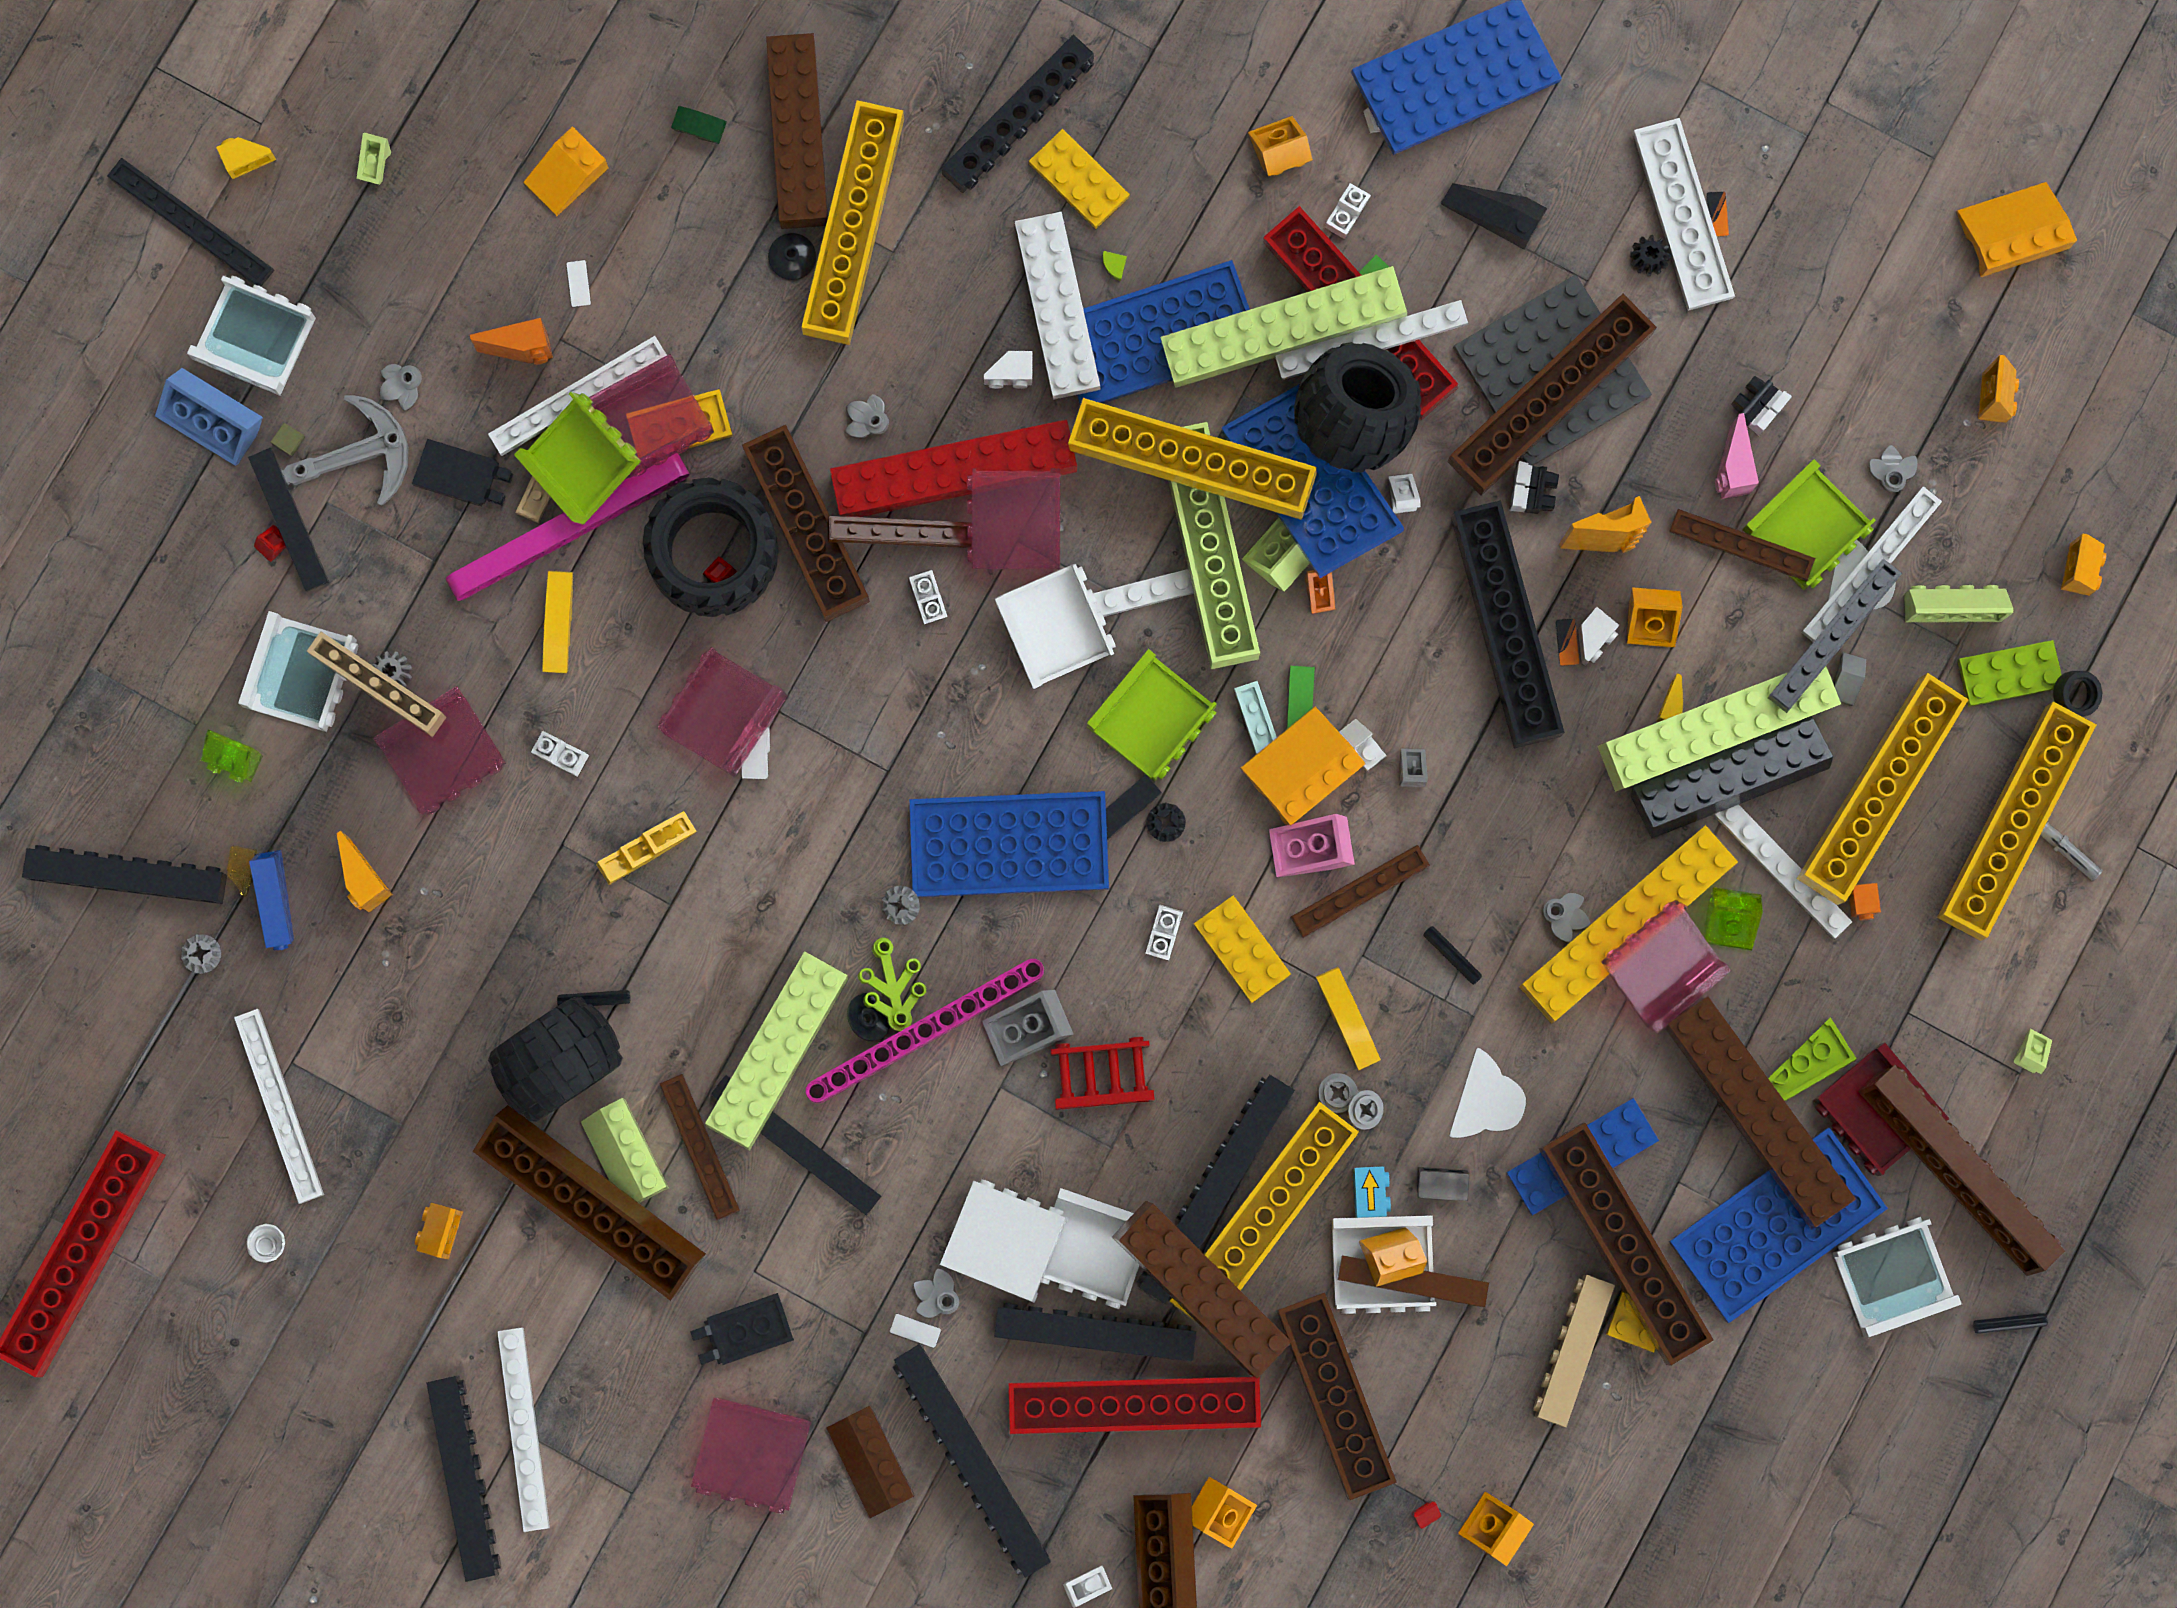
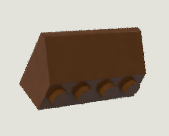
M871 1405L826 1427L869 1518L915 1496Z

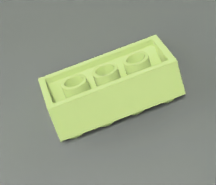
M1280 518L1271 525L1242 558L1248 566L1268 583L1284 592L1309 565L1308 560Z
M1918 585L1912 586L1904 594L1905 623L2002 622L2013 613V606L2007 590L1998 589V585H1987L1983 589H1974L1973 585H1963L1959 589H1950L1948 585L1936 586L1935 589H1926V586Z
M624 1098L599 1109L581 1121L611 1183L638 1203L669 1188Z

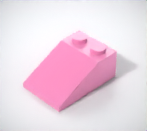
M1744 413L1739 414L1730 426L1717 478L1715 479L1716 491L1721 493L1722 499L1751 494L1759 484Z
M1333 814L1294 823L1291 826L1285 825L1269 829L1276 877L1333 870L1355 865L1348 820L1345 816Z

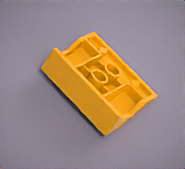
M2047 182L1956 211L1965 237L1973 243L1979 259L1980 277L2070 249L2077 241L2067 214Z
M1638 496L1631 504L1605 515L1597 513L1572 523L1560 541L1559 546L1561 549L1617 552L1621 550L1622 553H1625L1636 547L1635 545L1639 543V539L1643 538V534L1647 532L1651 520L1640 496Z
M1314 706L1241 766L1240 769L1275 808L1282 822L1285 825L1291 826L1366 763L1351 744Z

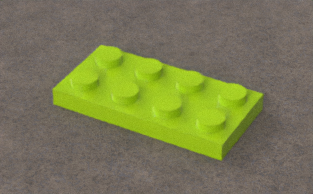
M2053 640L1957 660L1965 696L1969 699L1967 702L1968 707L2052 691L2057 679L2062 675Z

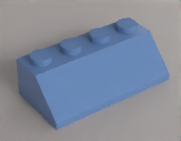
M183 368L166 379L155 417L235 466L239 464L255 440L263 419L262 416Z

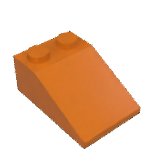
M541 318L470 335L475 349L480 353L526 363L534 362L536 365L546 363L548 359L553 358L547 330Z

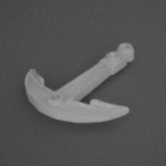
M345 395L343 400L358 408L370 421H373L378 433L317 458H307L287 465L281 471L288 486L289 484L298 485L318 478L320 474L386 455L388 470H384L383 486L377 501L382 506L392 498L403 482L408 468L409 447L407 438L400 424L387 409L371 399L355 395ZM396 435V441L393 443L389 442L390 436ZM299 467H305L303 474H298L297 470Z

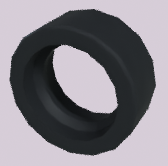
M2066 672L2057 679L2054 685V702L2082 717L2094 713L2102 701L2103 691L2101 683L2090 672ZM2077 679L2083 681L2087 690L2086 701L2080 708L2073 707L2068 696L2072 682Z

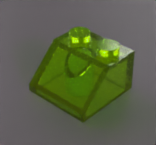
M208 730L201 761L207 764L206 769L220 774L221 771L230 774V779L243 783L244 780L252 782L263 755L250 746Z
M1713 887L1707 909L1703 942L1752 951L1763 914L1762 895Z

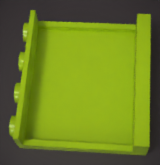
M570 391L569 395L573 400L528 450L519 448L514 455L571 521L585 524L641 461L635 455L637 453L635 448L627 442L624 443L620 438L622 434L615 427L608 425L606 422L607 417L601 411L595 410L591 404L593 402L587 395Z
M1815 459L1742 529L1745 533L1816 558L1807 582L1789 576L1803 591L1809 586L1814 588L1823 580L1820 575L1826 569L1831 572L1840 563L1837 558L1842 553L1847 556L1857 546L1854 542L1859 537L1865 539L1874 530L1871 525L1876 521L1874 518L1870 521L1818 470L1821 465Z
M1148 649L1087 722V728L1155 782L1158 777L1162 780L1171 768L1168 765L1173 759L1178 761L1186 751L1183 748L1189 740L1194 742L1201 733L1199 727L1204 721L1208 724L1217 713L1214 711L1217 704L1207 700L1156 658V654Z

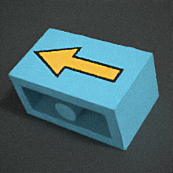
M1384 1167L1353 1168L1355 1218L1387 1217V1212H1391L1390 1197H1386L1385 1187H1389L1390 1184L1389 1172H1385Z

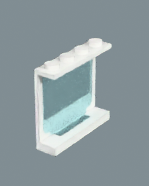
M223 276L221 279L225 285L197 347L191 345L187 354L194 361L280 396L316 318L311 312V308L304 304L298 303L296 306L289 303V299L282 295L276 294L274 297L267 294V290L260 286L253 285V288L247 286L244 280L236 276H231V279Z
M269 611L238 704L243 708L327 732L328 727H332L336 714L333 713L335 705L341 702L343 690H341L343 681L347 680L313 658L307 650L320 631L354 654H357L358 650L357 640L349 634L346 637L282 618L279 614Z
M1918 1217L1907 1221L1908 1226L1899 1229L1898 1225L1884 1229V1235L1876 1237L1875 1233L1861 1237V1243L1853 1245L1852 1241L1838 1245L1839 1251L1833 1252L1864 1338L1961 1305L1959 1296L1953 1295L1927 1226L1931 1224L1930 1219L1922 1221V1218Z

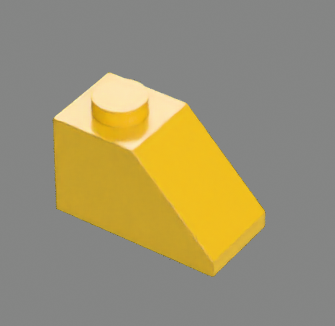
M239 137L235 139L228 138L216 147L232 179L276 160L270 148Z

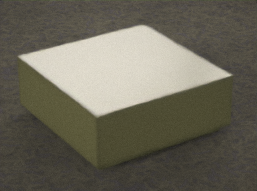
M283 423L271 440V444L292 457L305 439V436L286 423Z

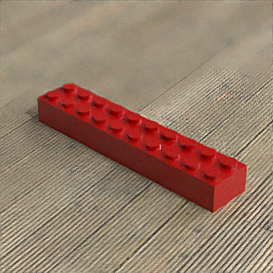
M1300 206L1263 237L1264 245L1306 292L1362 276ZM1419 339L1385 349L1405 363L1413 372L1414 379L1419 382L1421 389L1420 420H1423L1458 389L1457 381Z
M1066 419L830 468L839 514L843 517H864L1076 473L1077 462L1075 453L1070 451L1068 445L1071 436L1068 421Z
M116 1130L4 1330L0 1338V1359L34 1377H43L166 1154L122 1131Z
M1255 1377L1009 1383L1010 1434L1260 1428V1377L1258 1379Z

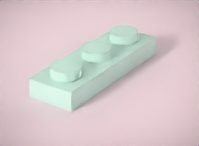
M1258 681L1234 688V692L1254 751L1257 754L1277 737Z

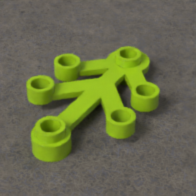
M879 938L873 943L872 952L881 959L886 983L875 977L873 971L869 968H864L858 973V980L863 984L870 985L890 998L891 1007L879 1001V996L875 992L867 993L863 998L865 1006L874 1008L888 1017L889 1026L894 1031L900 1032L911 1026L912 1016L910 1012L917 1000L926 993V986L921 982L913 984L910 988L911 994L902 1005L900 995L913 974L920 970L921 964L915 958L909 959L905 963L904 971L896 982L890 956L893 951V944L887 938ZM881 943H885L887 945V951H882L880 949ZM910 962L916 964V970L909 968ZM863 972H867L870 975L869 980L863 979ZM915 986H919L922 989L921 994L915 993ZM868 996L875 998L874 1004L868 1002ZM897 1015L904 1017L903 1023L897 1021Z

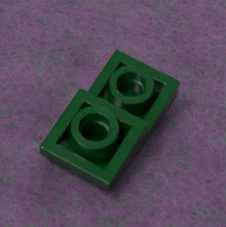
M678 106L671 128L677 132L693 135L698 139L719 144L727 122L700 111Z

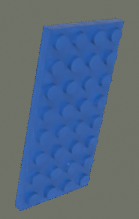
M1509 0L1351 70V74L1393 155L1559 83L1562 79L1521 0Z
M1230 260L1084 308L1083 311L1101 390L1078 394L1077 398L1080 406L1083 398L1103 404L1173 381L1160 337L1250 310L1233 261Z
M1298 384L1221 427L1226 439L1230 442L1316 467V478L1302 520L1277 512L1276 514L1318 577L1322 578L1402 533L1404 527L1366 471L1352 472L1347 469L1333 467L1310 452V448L1302 442L1297 433L1299 429L1295 424L1294 416Z
M1105 791L909 799L912 888L917 897L1109 889Z
M1829 1127L1812 1139L1856 1198L1848 1206L1811 1230L1770 1172L1766 1171L1669 1241L1727 1323L1736 1319L1888 1209Z

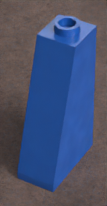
M277 850L259 853L249 863L266 948L273 947V950L286 949L288 944L293 942L294 936L282 852Z

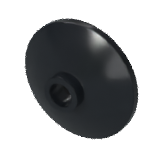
M788 233L778 237L772 243L768 253V260L771 269L776 275L786 280H798L807 276L814 268L816 251L811 241L805 236L797 233ZM795 251L796 255L790 258L787 256V253Z
M867 993L859 994L848 1005V1023L852 1031L861 1039L866 1041L880 1040L890 1029L888 1017L874 1008L865 1006L863 998ZM868 996V1002L874 1004L875 998Z

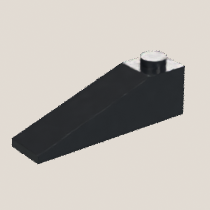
M1452 183L1441 202V205L1522 249L1526 248L1547 210L1546 207L1528 197Z

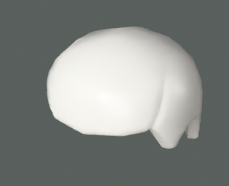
M270 1224L256 1226L247 1238L248 1253L259 1262L267 1263L276 1260L283 1253L285 1247L284 1234L276 1226Z

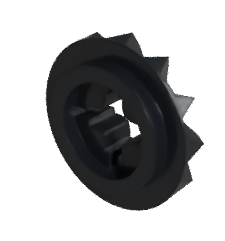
M1165 802L1156 805L1148 814V831L1159 841L1170 842L1176 840L1185 829L1186 820L1183 811L1174 804ZM1171 813L1170 822L1176 828L1167 826L1163 831H1160L1162 829V822L1157 817L1166 818Z

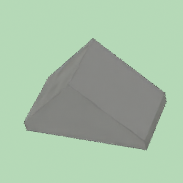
M1842 653L1834 680V687L1840 702L1854 705L1865 680L1866 659Z
M1401 749L1400 786L1424 787L1428 780L1425 750Z

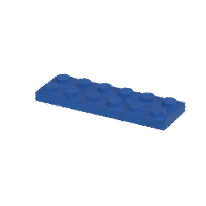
M1634 1098L1587 1125L1612 1168L1659 1141ZM1541 1152L1506 1172L1531 1216L1566 1196Z

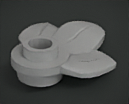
M390 364L381 371L386 381L380 388V398L383 400L398 399L401 408L408 410L418 398L417 387L422 380L421 372L417 367L411 365L401 367L397 364ZM408 373L412 375V379L409 382L406 380Z
M872 394L868 398L867 403L863 401L849 403L847 411L853 421L845 431L850 436L856 438H864L870 433H884L889 426V418L884 413L885 404L883 400ZM876 419H880L878 424L873 425Z
M1892 445L1885 449L1881 460H1870L1872 475L1881 480L1883 487L1889 492H1899L1902 490L1906 480L1913 477L1917 470V457L1909 456L1902 459L1899 452ZM1894 477L1897 480V484H1891L1889 479Z
M1568 893L1561 899H1551L1543 907L1544 917L1551 922L1552 932L1560 940L1570 942L1573 934L1572 930L1582 929L1590 925L1589 918L1580 909L1584 897L1579 894ZM1552 907H1557L1559 909V914L1557 916L1551 913Z
M938 1268L935 1271L933 1281L922 1280L914 1283L915 1292L919 1299L922 1300L916 1309V1312L920 1315L932 1318L940 1313L952 1314L957 1310L959 1297L953 1291L954 1281L946 1271ZM945 1297H949L952 1300V1304L949 1307H945L942 1304V1300Z

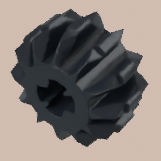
M1650 235L1648 240L1645 237H1641L1639 243L1635 242L1632 248L1634 251H1631L1629 256L1635 259L1631 263L1633 267L1640 266L1638 274L1646 270L1647 276H1651L1653 271L1659 275L1661 268L1666 269L1668 267L1667 260H1670L1671 254L1666 252L1669 249V245H1661L1663 242L1662 238H1659L1656 242L1654 241V235ZM1647 252H1648L1649 255L1654 254L1655 257H1654V258H1652L1651 256L1647 257L1646 254H1647Z

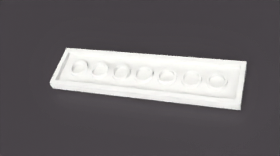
M1680 118L1634 130L1633 136L1667 245H1669V252L1687 310L1733 299L1735 294Z
M1062 212L1015 221L1053 400L1101 390Z

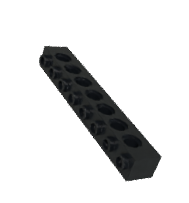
M1073 34L941 167L942 175L961 193H964L967 189H973L979 182L978 178L984 172L987 174L996 164L994 161L1000 155L1004 157L1011 150V144L1016 139L1021 140L1027 134V128L1033 122L1035 124L1038 123L1045 115L1044 111L1049 106H1055L1061 99L1060 95L1066 89L1069 91L1078 81L1076 78L1082 72L1086 74L1093 67L1094 53ZM1071 62L1075 67L1073 69H1065L1063 64ZM1049 79H1056L1059 83L1055 86H1050L1046 82ZM1034 95H1039L1042 97V100L1035 103L1030 98ZM1016 112L1026 114L1023 119H1016L1013 115ZM1005 128L1009 130V134L1001 136L997 131ZM990 145L993 147V150L985 153L981 150V147ZM972 161L977 166L974 169H967L964 167V164Z

